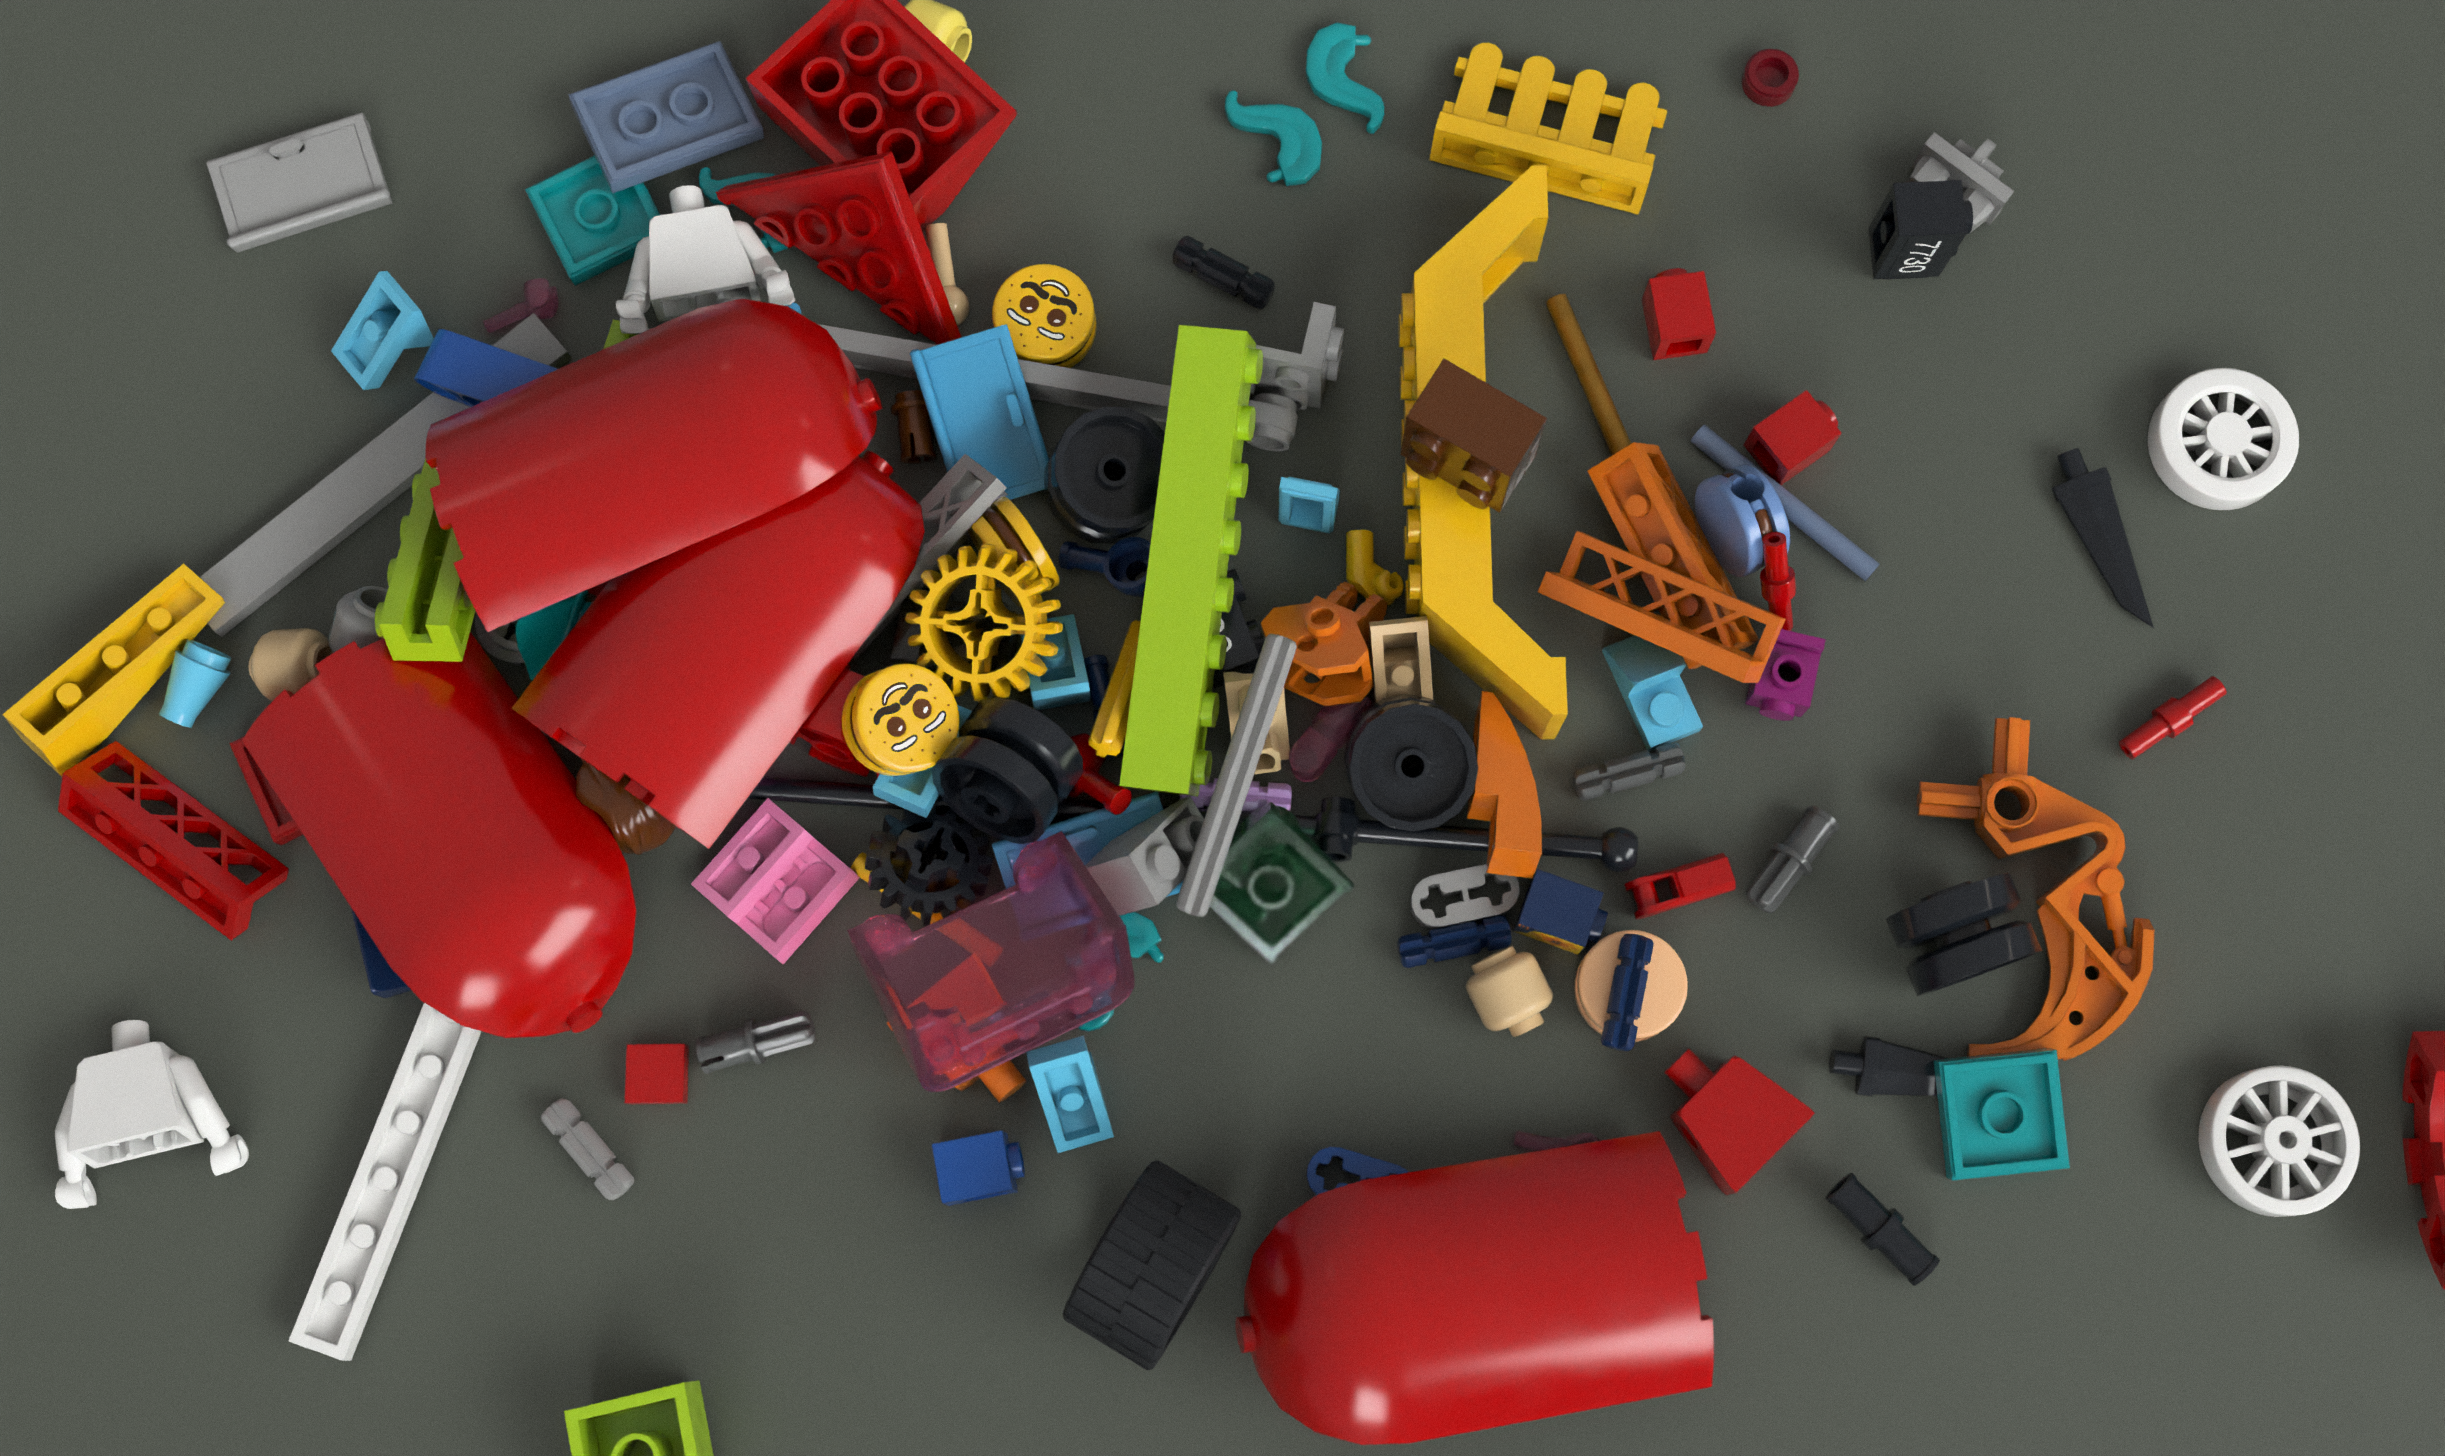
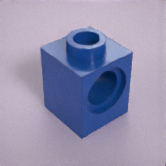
M1002 1130L932 1144L942 1204L951 1206L1018 1192L1016 1178L1025 1177L1020 1143H1009L1008 1134Z

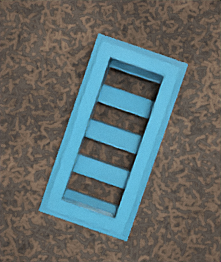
M1281 477L1279 486V522L1283 525L1330 534L1334 530L1340 501V490L1332 487L1330 484L1294 477Z

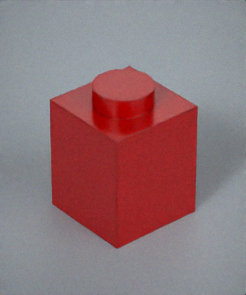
M1674 268L1662 271L1654 278H1649L1642 297V304L1653 361L1707 353L1716 335L1705 272L1687 273L1686 269Z
M1805 390L1754 426L1743 446L1766 474L1780 485H1783L1828 453L1841 435V431L1837 428L1838 421L1831 408L1821 400L1816 401Z

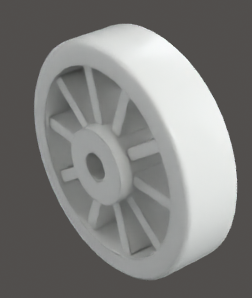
M2235 368L2207 369L2182 380L2159 403L2152 415L2148 429L2150 458L2161 480L2171 491L2185 501L2212 510L2239 509L2262 499L2287 477L2295 463L2299 448L2297 421L2283 395L2261 377ZM2219 393L2217 410L2208 395ZM2235 397L2250 405L2242 415L2233 412ZM2191 407L2195 412L2196 416L2188 413ZM2257 411L2267 426L2251 428L2247 420ZM2182 431L2192 436L2183 438ZM2272 440L2271 451H2268L2252 442ZM2195 450L2199 458L2194 462L2187 451ZM2204 463L2212 465L2211 473L2202 469L2201 466ZM2249 463H2251V464H2253V465H2255V466H2257V467H2259V468L2253 472V470H2252V468L2250 467ZM2227 469L2230 470L2234 478H2227Z
M2282 1065L2266 1066L2233 1076L2211 1095L2200 1119L2199 1149L2210 1178L2231 1201L2257 1214L2286 1217L2309 1214L2325 1208L2347 1189L2358 1166L2360 1155L2359 1132L2349 1106L2328 1082L2300 1068ZM2269 1095V1111L2258 1096ZM2288 1098L2297 1103L2289 1115ZM2243 1104L2256 1124L2249 1123L2232 1115ZM2309 1114L2317 1127L2309 1129L2303 1122ZM2227 1128L2247 1135L2248 1145L2228 1150L2226 1143ZM2320 1135L2321 1150L2312 1147V1137ZM2252 1153L2256 1160L2243 1176L2234 1166L2231 1158ZM2306 1158L2318 1163L2313 1173L2303 1159ZM2269 1167L2271 1169V1189L2257 1185ZM2289 1170L2299 1183V1185L2290 1188Z

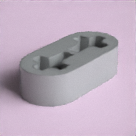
M1487 864L1431 875L1422 879L1415 886L1410 899V911L1414 920L1429 930L1470 921L1477 923L1483 921L1484 918L1504 916L1516 904L1520 894L1519 882L1515 876L1486 873ZM1493 876L1497 885L1506 884L1508 892L1502 894L1500 905L1492 906L1489 897L1470 900L1468 892L1483 888L1485 877ZM1437 888L1441 897L1459 894L1461 902L1447 905L1444 910V917L1435 918L1432 909L1423 910L1420 902L1427 900L1429 889Z

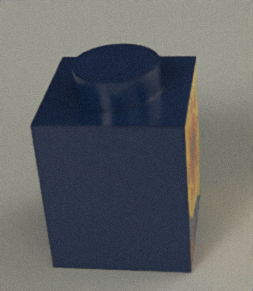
M1537 869L1533 879L1530 881L1513 932L1579 955L1586 947L1587 941L1593 944L1599 941L1608 915L1607 911L1599 909L1604 893Z

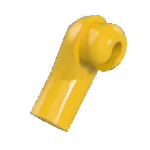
M1351 530L1346 533L1347 582L1354 585L1358 593L1364 598L1375 594L1383 597L1388 603L1387 605L1393 603L1403 592V580L1397 572H1393L1390 575L1388 570H1384L1374 562L1373 532L1369 530Z

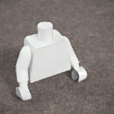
M686 185L677 187L669 193L672 208L671 214L654 216L650 219L649 236L642 238L637 243L623 300L616 301L617 314L620 316L621 332L624 334H640L649 330L644 313L648 311L651 303L658 322L672 320L697 308L714 305L718 299L737 300L743 298L761 301L757 283L763 290L767 291L768 303L790 305L795 302V297L786 270L781 271L752 227L740 220L733 221L727 206L705 207L702 190L697 186Z
M127 1020L116 1023L111 1028L112 1052L84 1058L77 1065L76 1080L69 1089L55 1128L59 1170L65 1173V1177L60 1178L56 1185L55 1198L62 1207L77 1209L88 1208L97 1204L94 1187L86 1176V1164L95 1169L204 1142V1138H207L212 1146L210 1163L214 1175L218 1176L242 1167L247 1162L249 1149L244 1139L238 1134L230 1137L226 1129L230 1124L194 1060L188 1056L179 1055L163 1042H150L149 1024L147 1022Z

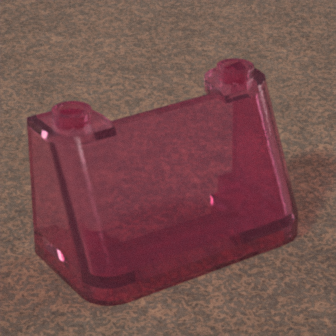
M1062 831L1041 841L1033 842L1020 852L1013 866L1014 886L913 933L904 918L896 914L875 915L864 923L847 930L854 953L913 1072L924 1090L942 1092L964 1083L1120 1006L1132 993L1135 978L1126 925Z

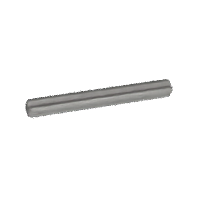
M1269 634L1265 638L1176 901L1177 908L1185 913L1204 917L1208 912L1297 649L1296 642L1277 634Z

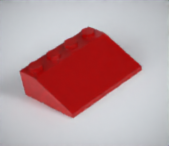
M830 0L746 77L758 107L820 166L892 151L922 232L926 230V225L932 224L946 211L1017 116L1016 110L897 0Z

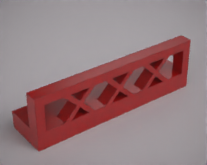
M117 741L63 772L58 812L231 941L248 929L253 903L287 880L288 867ZM115 764L132 777V783L107 782L98 773ZM141 800L165 801L175 809V815L150 814L141 807ZM184 832L208 833L218 840L219 848L195 847L184 839ZM228 864L251 865L260 871L262 875L246 885L228 871Z

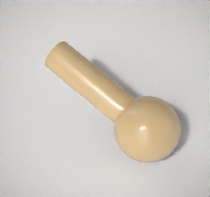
M929 224L925 226L928 249L958 326L968 316L969 300L966 294L955 285L947 224Z

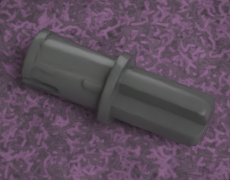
M1809 806L1783 843H1775L1771 848L1774 855L1746 891V896L1750 902L1766 913H1773L1802 875L1809 876L1812 873L1813 868L1810 864L1834 832L1836 833L1840 828L1837 821L1822 809Z
M799 1011L759 1023L755 1019L750 1018L745 1021L743 1027L707 1037H698L695 1045L698 1061L706 1060V1063L701 1065L703 1072L710 1074L716 1070L752 1060L758 1065L763 1064L766 1056L812 1044L816 1039L811 1016L806 1011Z

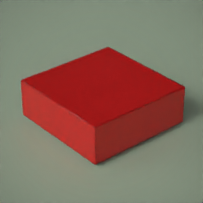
M627 1044L625 1103L629 1105L687 1104L689 1045Z

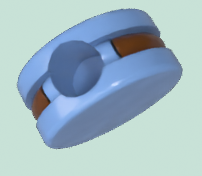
M1746 464L1739 465L1721 475L1707 478L1698 485L1695 493L1697 521L1724 570L1733 576L1745 577L1764 567L1762 539L1770 532H1780L1786 536L1788 554L1790 530L1784 507L1772 484L1758 469Z

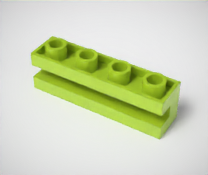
M426 458L421 474H415L413 478L412 507L410 514L403 516L401 520V545L397 558H392L388 565L387 579L389 587L385 601L379 602L376 607L375 629L379 637H384L393 661L462 662L475 609L454 566V562L464 557L453 528L445 531L440 528L430 488L440 484L439 474L436 468L432 469L428 465Z

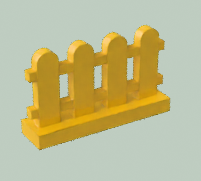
M1492 43L1476 45L1472 49L1469 59L1458 57L1454 75L1463 77L1456 103L1445 101L1443 109L1440 111L1434 131L1430 161L1511 182L1516 181L1532 165H1546L1547 191L1639 215L1656 156L1645 152L1652 126L1660 129L1663 128L1668 111L1657 108L1659 93L1654 86L1648 83H1636L1629 88L1626 99L1605 94L1607 80L1601 72L1593 69L1583 70L1578 73L1573 86L1553 81L1554 65L1543 56L1528 58L1524 62L1521 72L1501 67L1502 52ZM1495 86L1515 91L1508 117L1488 112ZM1547 99L1568 105L1561 130L1540 125ZM1599 113L1620 118L1613 144L1592 139Z

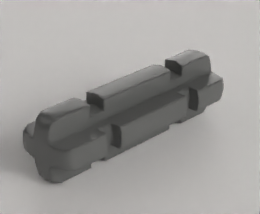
M1673 742L1655 747L1656 750H1653L1651 754L1648 750L1604 761L1600 768H1597L1596 764L1579 768L1573 774L1575 791L1580 800L1586 801L1603 796L1602 794L1605 790L1615 793L1654 782L1658 775L1662 779L1679 775L1686 769L1683 752L1679 744Z

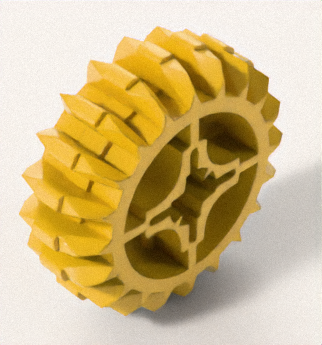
M983 544L978 552V558L971 546L958 548V562L949 554L940 556L937 561L941 574L931 569L924 570L921 574L923 583L930 591L917 589L913 590L909 595L914 603L922 606V611L907 613L905 618L907 623L920 624L921 633L908 637L907 643L910 646L924 644L927 653L917 659V665L926 667L936 663L938 668L934 673L945 682L951 676L953 677L951 691L954 696L964 695L971 685L973 699L978 702L987 699L990 688L994 696L999 698H1008L1010 696V683L1020 692L1030 687V678L1026 671L1037 677L1044 675L1047 671L1045 663L1037 654L1051 657L1058 652V647L1053 642L1046 640L1045 635L1057 634L1063 630L1062 623L1047 621L1046 612L1059 609L1061 607L1060 601L1052 599L1043 602L1040 595L1052 586V582L1049 578H1042L1034 583L1029 580L1037 567V564L1032 560L1025 561L1015 570L1017 551L1014 549H1005L997 561V551L993 544ZM976 575V589L970 590V597L966 607L963 610L953 612L945 611L947 601L954 589L965 579ZM996 579L1014 592L1021 603L1024 615L1012 613L1005 608L1001 598V588L996 587ZM988 611L985 618L992 616L994 623L1007 625L994 628L991 631L984 632L982 635L980 633L983 628L977 629L975 623L963 622L961 620L973 618ZM945 631L957 633L962 637L966 644L967 658L972 659V665L964 661L953 650ZM1014 634L1025 635L1016 656L1001 669L992 670V657L998 655V648L1002 638Z

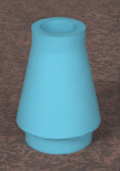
M188 639L182 651H175L165 700L159 715L179 725L192 728L197 716L231 674L226 669L232 658L210 646Z

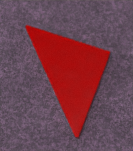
M892 151L726 185L716 192L719 201L726 206L732 203L756 219L754 225L789 249L792 246L797 247L818 262L816 266L818 269L850 291L855 289L861 291L882 306L879 311L914 335L920 332L938 345L962 338Z

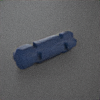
M1499 915L1484 918L1481 921L1482 924L1478 925L1474 921L1432 929L1429 930L1426 936H1422L1421 932L1403 935L1397 942L1400 961L1403 967L1411 968L1425 965L1427 959L1431 958L1434 959V962L1477 954L1480 953L1483 947H1487L1488 951L1506 948L1512 942L1509 923L1505 916Z
M1625 934L1620 940L1617 959L1621 960V964L1617 965L1614 970L1606 1012L1611 1016L1610 1020L1604 1022L1601 1037L1602 1045L1610 1049L1630 1051L1635 1045L1638 1027L1634 1025V1020L1640 1018L1648 971L1644 970L1645 965L1651 962L1654 946L1652 939L1642 935Z

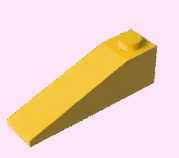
M183 563L2 715L22 741L62 776L63 772L75 766L108 738L170 667L174 660L175 651H182L187 640H193L225 604L224 599Z

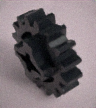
M934 804L927 818L904 809L901 821L888 814L884 817L882 831L873 830L869 844L871 850L866 853L865 869L872 871L868 881L869 890L884 889L880 906L885 909L895 903L901 906L900 920L906 921L912 912L921 913L923 926H929L933 914L940 913L947 923H951L954 920L956 906L970 913L974 907L975 895L984 896L989 880L986 876L990 875L993 858L985 855L989 844L988 838H973L975 827L967 821L962 824L956 822L957 813L952 808L942 816L936 814ZM937 853V858L932 861L931 865H927L924 872L920 874V869L927 862H930L933 855ZM896 874L902 876L904 883L898 878Z

